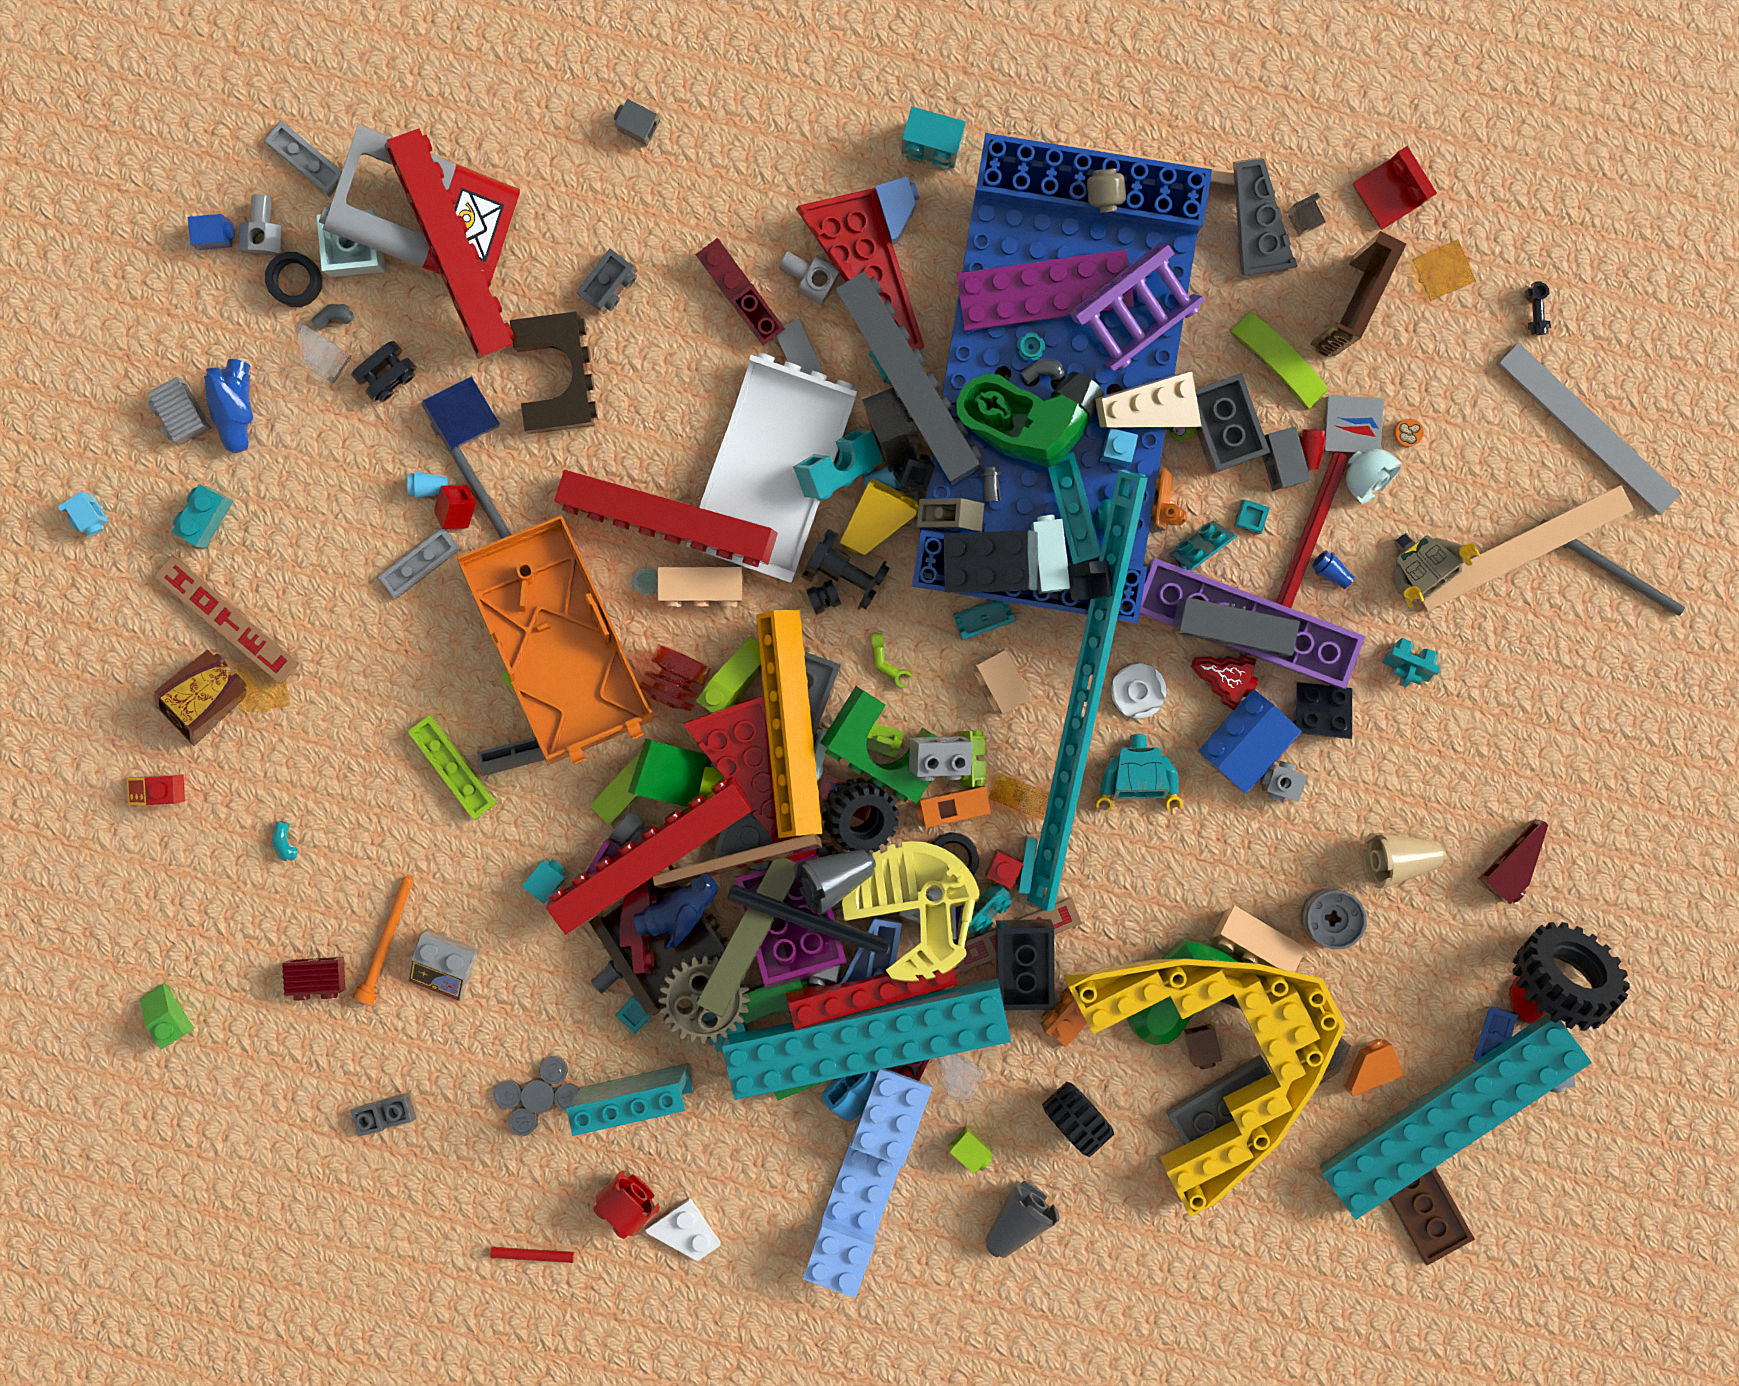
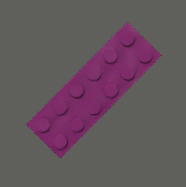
M1127 250L957 273L964 332L1071 317L1069 315L1070 311L1129 267ZM1130 288L1122 294V301L1127 308L1134 307L1132 289ZM1107 306L1100 312L1113 311L1114 309Z

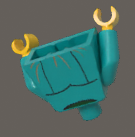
M1131 735L1130 748H1121L1119 755L1112 757L1103 771L1100 793L1102 795L1096 800L1097 809L1099 810V804L1102 800H1107L1110 803L1108 811L1112 810L1113 802L1110 795H1113V799H1164L1163 804L1169 811L1170 801L1176 799L1177 808L1181 809L1183 802L1177 796V793H1179V782L1176 768L1166 756L1162 755L1160 748L1147 747L1146 735Z

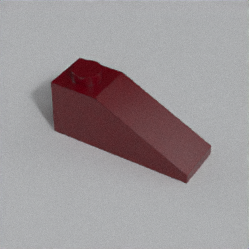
M1535 819L1478 878L1502 902L1507 904L1516 903L1526 894L1525 889L1530 885L1548 828V824L1545 821Z

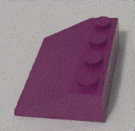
M817 855L796 860L793 862L798 863L800 861L817 858ZM768 869L736 877L737 885L756 892ZM800 877L795 880L784 902L813 912L800 893L799 887L803 886ZM832 908L821 915L835 920ZM777 917L756 954L766 990L790 984L847 963L841 940Z

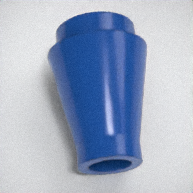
M1323 551L1312 564V568L1316 570V575L1339 585L1343 589L1349 587L1355 578L1334 552Z

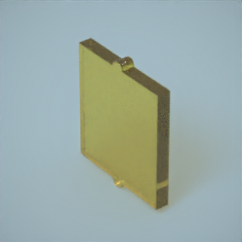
M1458 239L1412 259L1420 277L1418 281L1423 284L1430 301L1476 282L1469 265L1470 259L1466 258Z
M254 662L237 665L238 674L247 685L245 687L246 696L242 699L244 712L258 710L269 712L271 708L290 706L287 680L279 684Z

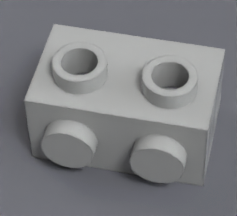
M964 736L910 738L909 771L916 775L919 780L931 781L935 780V776H945L946 779L959 780L962 775H971L972 741Z

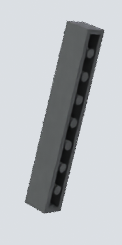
M864 271L836 288L837 293L952 486L980 470L982 467L979 460L983 459L975 444L968 445L964 438L968 435L967 430L961 420L956 422L950 415V412L954 410L946 395L942 398L935 390L939 387L937 380L932 372L926 374L921 365L925 363V360L917 347L911 350L907 343L911 337L903 324L897 326L892 317L897 314L889 300L883 303L878 293L882 292V289L875 277L873 276L869 279Z

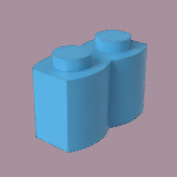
M878 1070L842 1077L833 1081L823 1092L822 1100L832 1112L847 1122L854 1120L865 1108Z

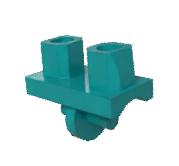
M1400 638L1392 650L1384 656L1382 661L1383 664L1395 668L1393 674L1401 677L1400 686L1406 688L1410 682L1419 685L1422 680L1429 682L1433 675L1439 674L1441 666L1436 665L1437 652L1423 649L1417 657L1410 654L1413 643Z

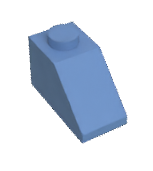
M908 176L875 186L893 245L898 243L915 210V200L919 199L915 183L910 184Z

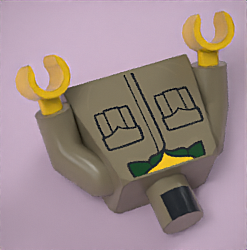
M1405 533L1394 543L1402 552L1396 558V568L1393 572L1396 591L1406 600L1408 607L1412 608L1413 600L1416 599L1420 604L1461 573L1463 563L1461 560L1467 566H1470L1473 562L1469 557L1473 555L1479 557L1481 554L1475 545L1471 543L1461 545L1441 538L1433 539L1428 535L1415 543Z

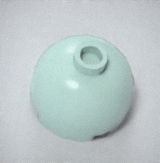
M1369 449L1365 453L1358 451L1348 461L1350 465L1346 473L1348 489L1361 504H1365L1375 497L1372 492L1380 488L1383 490L1399 473L1401 469L1399 466L1402 463L1390 452L1383 449Z

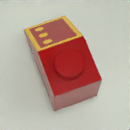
M184 774L127 778L128 805H161L185 802Z

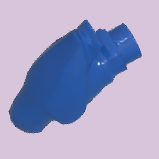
M228 359L226 369L207 368V374L204 376L206 397L212 421L218 429L226 451L232 453L248 450L247 427L253 420L249 398L250 375L248 373L250 364L238 359Z

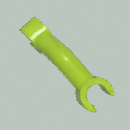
M883 633L872 634L875 668L893 678L899 687L906 688L904 684L899 682L898 678L901 674H907L912 677V674L908 670H899L885 661Z

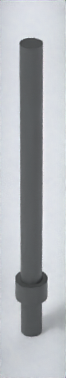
M431 399L424 401L421 405L432 422L430 426L436 435H440L499 536L503 539L512 535L449 430L450 425L446 418L441 417Z
M1543 519L1540 524L1546 522L1547 520ZM1574 539L1561 546L1563 548L1568 547L1677 616L1683 613L1685 609L1683 605L1579 540Z

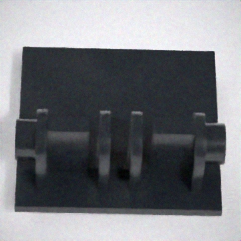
M1297 682L1296 720L1293 723L1302 731L1301 734L1352 739V688L1338 689L1328 685Z

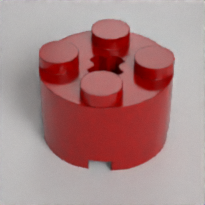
M620 1171L596 1195V1205L593 1207L595 1214L603 1220L606 1219L613 1226L616 1235L622 1239H626L627 1236H635L660 1209L659 1203L654 1205L652 1199L655 1195L646 1183L634 1174L630 1177L625 1176L624 1174L627 1171Z

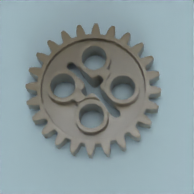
M703 953L702 960H697L695 954H692V962L688 963L682 958L681 968L675 965L671 966L674 975H664V979L668 984H660V991L665 993L658 995V1001L665 1003L659 1007L660 1013H667L664 1016L665 1024L673 1022L670 1026L671 1032L680 1029L681 1039L690 1034L691 1043L698 1036L701 1037L702 1044H705L707 1037L711 1036L713 1042L716 1043L717 1034H721L726 1039V1030L728 1028L734 1032L737 1031L735 1021L744 1022L743 1016L740 1013H748L749 1011L748 1006L743 1004L750 1001V996L745 994L749 987L748 984H740L723 1018L716 1015L711 1021L703 1020L702 1016L710 1011L699 1007L696 1003L719 962L718 954H715L712 960H708L706 953ZM698 975H702L707 978V980L700 985L694 984L692 982V979ZM682 999L692 1001V1004L687 1008L677 1005ZM698 1009L696 1017L691 1019L690 1016Z

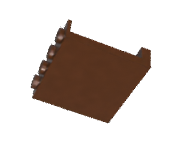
M1380 231L1353 254L1349 265L1364 273L1340 323L1336 322L1311 341L1310 345L1316 347V352L1326 357L1336 356L1362 338L1406 243Z

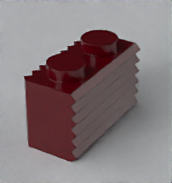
M344 957L291 959L282 963L284 996H293L294 1001L308 1000L310 995L321 994V999L337 998L338 993L346 990Z

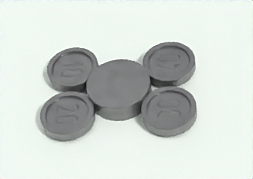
M550 1056L546 1058L540 1066L541 1078L529 1081L523 1090L517 1082L512 1080H505L496 1087L494 1099L500 1107L510 1109L522 1101L524 1107L514 1110L509 1117V1127L516 1135L526 1136L530 1134L537 1125L535 1113L547 1111L554 1101L560 1110L567 1112V1106L580 1088L575 1084L565 1083L555 1092L552 1084L562 1082L568 1073V1066L561 1057Z

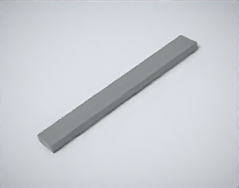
M1519 342L1497 363L1505 373L1657 515H1661L1680 495L1676 489Z

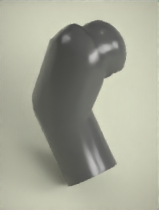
M329 304L313 317L311 321L319 330H322L331 320L339 319L343 324H348L354 318V314L345 304Z
M1040 358L1021 371L1020 375L1027 384L1040 375H1047L1052 380L1057 381L1063 377L1064 370L1059 361Z

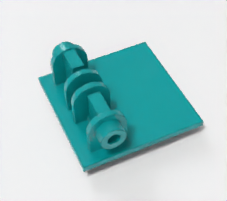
M1213 520L1211 523L1201 526L1198 533L1190 539L1180 542L1170 555L1180 562L1178 563L1180 568L1193 571L1237 536Z
M992 883L983 893L990 900L989 902L982 895L979 897L986 904L983 908L975 902V906L980 911L978 912L974 908L968 932L976 936L979 933L984 934L992 926L993 922L991 920L998 913L1003 914L1012 905L1010 900L1014 895L1008 892L1002 884L996 883L994 885Z

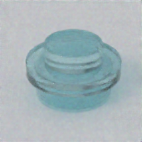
M646 567L638 569L632 577L633 588L642 595L653 594L658 589L657 572Z

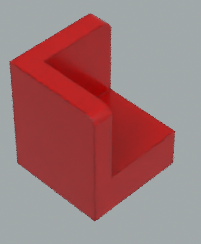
M467 485L441 486L434 513L442 529L468 528L476 502Z

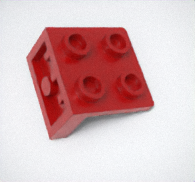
M1408 146L1399 150L1391 159L1353 183L1355 190L1381 230L1420 207L1437 194Z

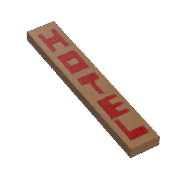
M171 555L154 575L158 581L279 684H282L299 665L295 658L175 556Z
M809 834L658 873L653 876L654 886L664 889L691 882L704 873L714 876L822 848L821 839L815 834Z
M1072 897L1055 903L1054 910L1045 911L1040 909L1015 919H1051L1054 926V935L1082 924ZM996 928L965 941L964 948L967 955L954 967L956 975L996 959Z

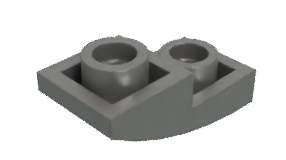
M409 1093L372 1102L351 1110L358 1137L380 1132L388 1127L409 1123L416 1119Z

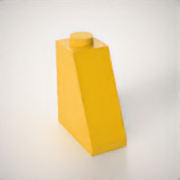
M872 478L840 543L845 545V548L852 553L866 555L916 516L919 510V501Z

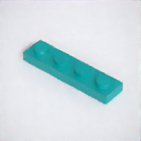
M1071 452L1053 467H1049L1048 470L1072 561L1075 565L1099 561L1101 549L1074 452Z

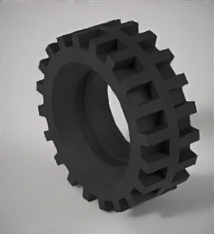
M1549 922L1545 927L1543 925L1539 926L1518 950L1512 962L1516 964L1512 969L1513 975L1520 977L1516 985L1518 988H1524L1527 992L1524 998L1528 1002L1533 1000L1538 1005L1536 1010L1540 1014L1543 1011L1550 1014V1020L1554 1023H1557L1559 1020L1564 1021L1566 1028L1573 1029L1575 1025H1578L1581 1031H1587L1590 1026L1593 1029H1597L1602 1023L1605 1024L1627 999L1629 994L1626 992L1630 988V983L1624 981L1628 974L1626 970L1619 968L1618 965L1621 963L1619 957H1612L1609 950L1611 948L1607 944L1604 946L1600 945L1596 941L1598 937L1594 934L1587 936L1583 934V928L1576 926L1573 930L1569 928L1568 923L1564 922L1558 927L1554 922ZM1554 958L1562 960L1577 969L1590 983L1592 988H1584L1568 979L1556 966Z

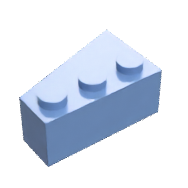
M883 916L873 917L866 932L888 939L890 945L887 953L881 955L858 947L839 984L887 972L886 969L896 962L902 928L901 919Z

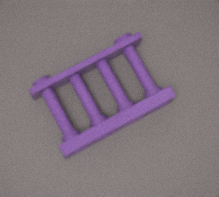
M1158 243L1069 312L1075 323L1081 325L1089 324L1111 355L1103 364L1112 371L1116 369L1119 371L1127 367L1134 355L1182 318L1193 316L1199 311V305L1205 302L1203 296L1196 294L1188 296L1169 268L1168 259L1174 255V252L1168 244ZM1153 270L1154 272H1159L1179 303L1167 314H1165L1145 284V277ZM1130 288L1137 291L1157 321L1144 332L1122 301V294ZM1107 306L1113 307L1134 338L1122 349L1118 347L1099 319V312Z

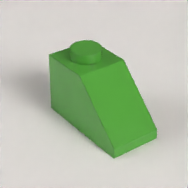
M165 983L140 998L145 1027L160 1049L173 1044L195 1029Z

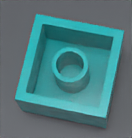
M911 106L902 137L901 153L906 154L905 157L915 162H921L922 159L931 161L933 166L940 169L955 168L964 137L966 121Z

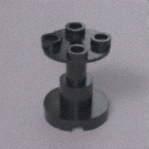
M828 529L824 534L823 542H819L805 567L806 571H804L801 577L812 582L820 571L835 581H838L840 577L866 591L857 608L858 610L861 608L866 610L876 594V591L872 588L875 584L880 586L890 569L886 566L887 561L883 562L877 574L873 577L849 563L851 557L833 547L839 534Z

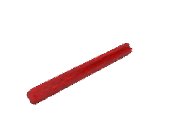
M1334 452L1276 600L1277 604L1292 608L1347 465L1348 457L1345 454Z

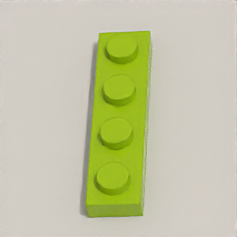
M432 715L427 716L407 731L473 820H476L497 804V801Z

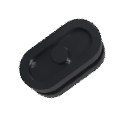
M390 341L383 345L355 368L351 374L359 385L366 382L370 384L366 394L373 402L378 400L381 403L385 402L394 394L393 389L399 384H407L415 377L414 371L416 366L409 358L399 360L398 356L402 353V349L395 341ZM390 365L392 367L380 378L377 377V374L386 366Z

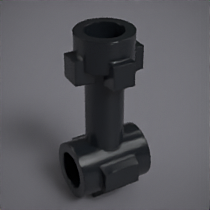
M1542 281L1531 283V287L1525 291V298L1532 302L1533 322L1528 323V330H1531V336L1549 334V328H1551V321L1545 320L1544 298L1550 292L1548 286L1542 283Z

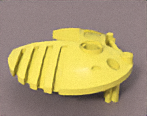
M902 842V847L896 848V845L892 844L887 846V851L882 854L880 850L872 854L876 863L874 874L842 900L845 921L919 909L921 943L886 969V971L893 980L904 982H918L919 979L915 975H923L926 980L936 978L932 973L936 970H939L942 975L956 967L967 955L964 948L969 923H971L975 902L978 901L980 896L973 875L954 854L930 843ZM932 890H939L942 892V896L938 901L932 902L927 899L928 893ZM964 905L958 945H955L953 943L951 909Z

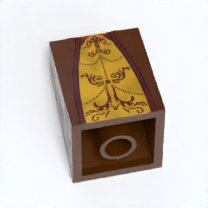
M208 649L154 691L156 708L193 746L201 741L246 698L245 687L247 685L244 680L236 673L232 675L226 669L228 665L225 660L217 653L213 655Z

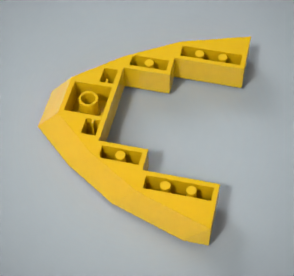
M1159 959L1064 974L1067 985L1093 1034L1171 996L1182 1019H1185L1234 995L1273 1073L1223 1097L1234 1121L1160 1157L1166 1173L1190 1217L1218 1203L1281 1143L1319 1086L1346 1027L1323 978L1256 963Z

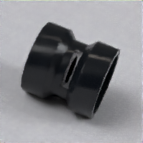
M832 579L825 581L821 587L806 589L816 615L824 612L827 607L842 605Z

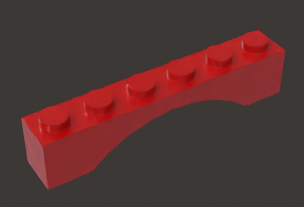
M954 968L943 975L939 970L933 971L932 973L936 978L926 980L923 975H915L919 979L918 982L893 980L888 972L852 982L810 986L785 993L790 1017L796 1030L955 986L958 983Z

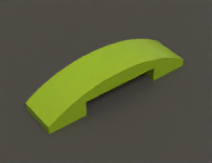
M1249 312L1230 331L1248 351L1252 350L1290 388L1289 391L1308 410L1329 390L1298 352L1252 312Z

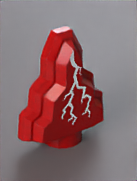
M1242 655L1238 659L1227 656L1221 660L1210 656L1194 657L1190 665L1199 678L1210 683L1212 692L1221 697V703L1232 710L1236 709L1242 697H1247L1253 689H1256L1258 678L1252 676L1257 659Z

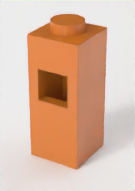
M984 785L920 799L921 805L915 806L919 823L925 822L926 828L991 814L987 791Z

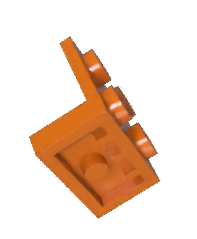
M1068 986L1060 994L1059 998L1061 1001L1055 1006V1010H1046L1041 1016L1043 1021L1040 1023L1047 1036H1054L1065 1047L1087 1024Z

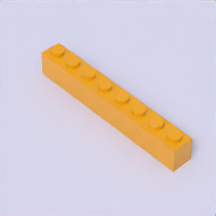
M771 610L757 614L756 618L778 838L822 834L800 610Z

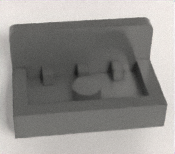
M609 248L576 293L601 313L605 314L607 310L612 311L620 300L618 295L622 290L632 286L637 278L635 273L638 270L635 265L627 262Z

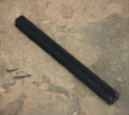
M732 885L728 894L729 901L881 955H885L889 949L890 941L886 938L737 885Z

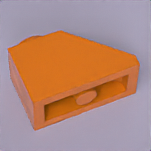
M1375 1039L1368 1042L1366 1048L1359 1050L1345 1084L1348 1093L1354 1097L1404 1076L1392 1044L1386 1040Z

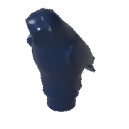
M704 873L699 878L692 880L691 885L672 892L661 902L647 906L643 912L634 914V923L638 934L642 936L650 933L651 936L656 937L659 934L668 933L664 942L665 950L669 947L676 948L702 918L707 907L717 894L718 885L708 873Z

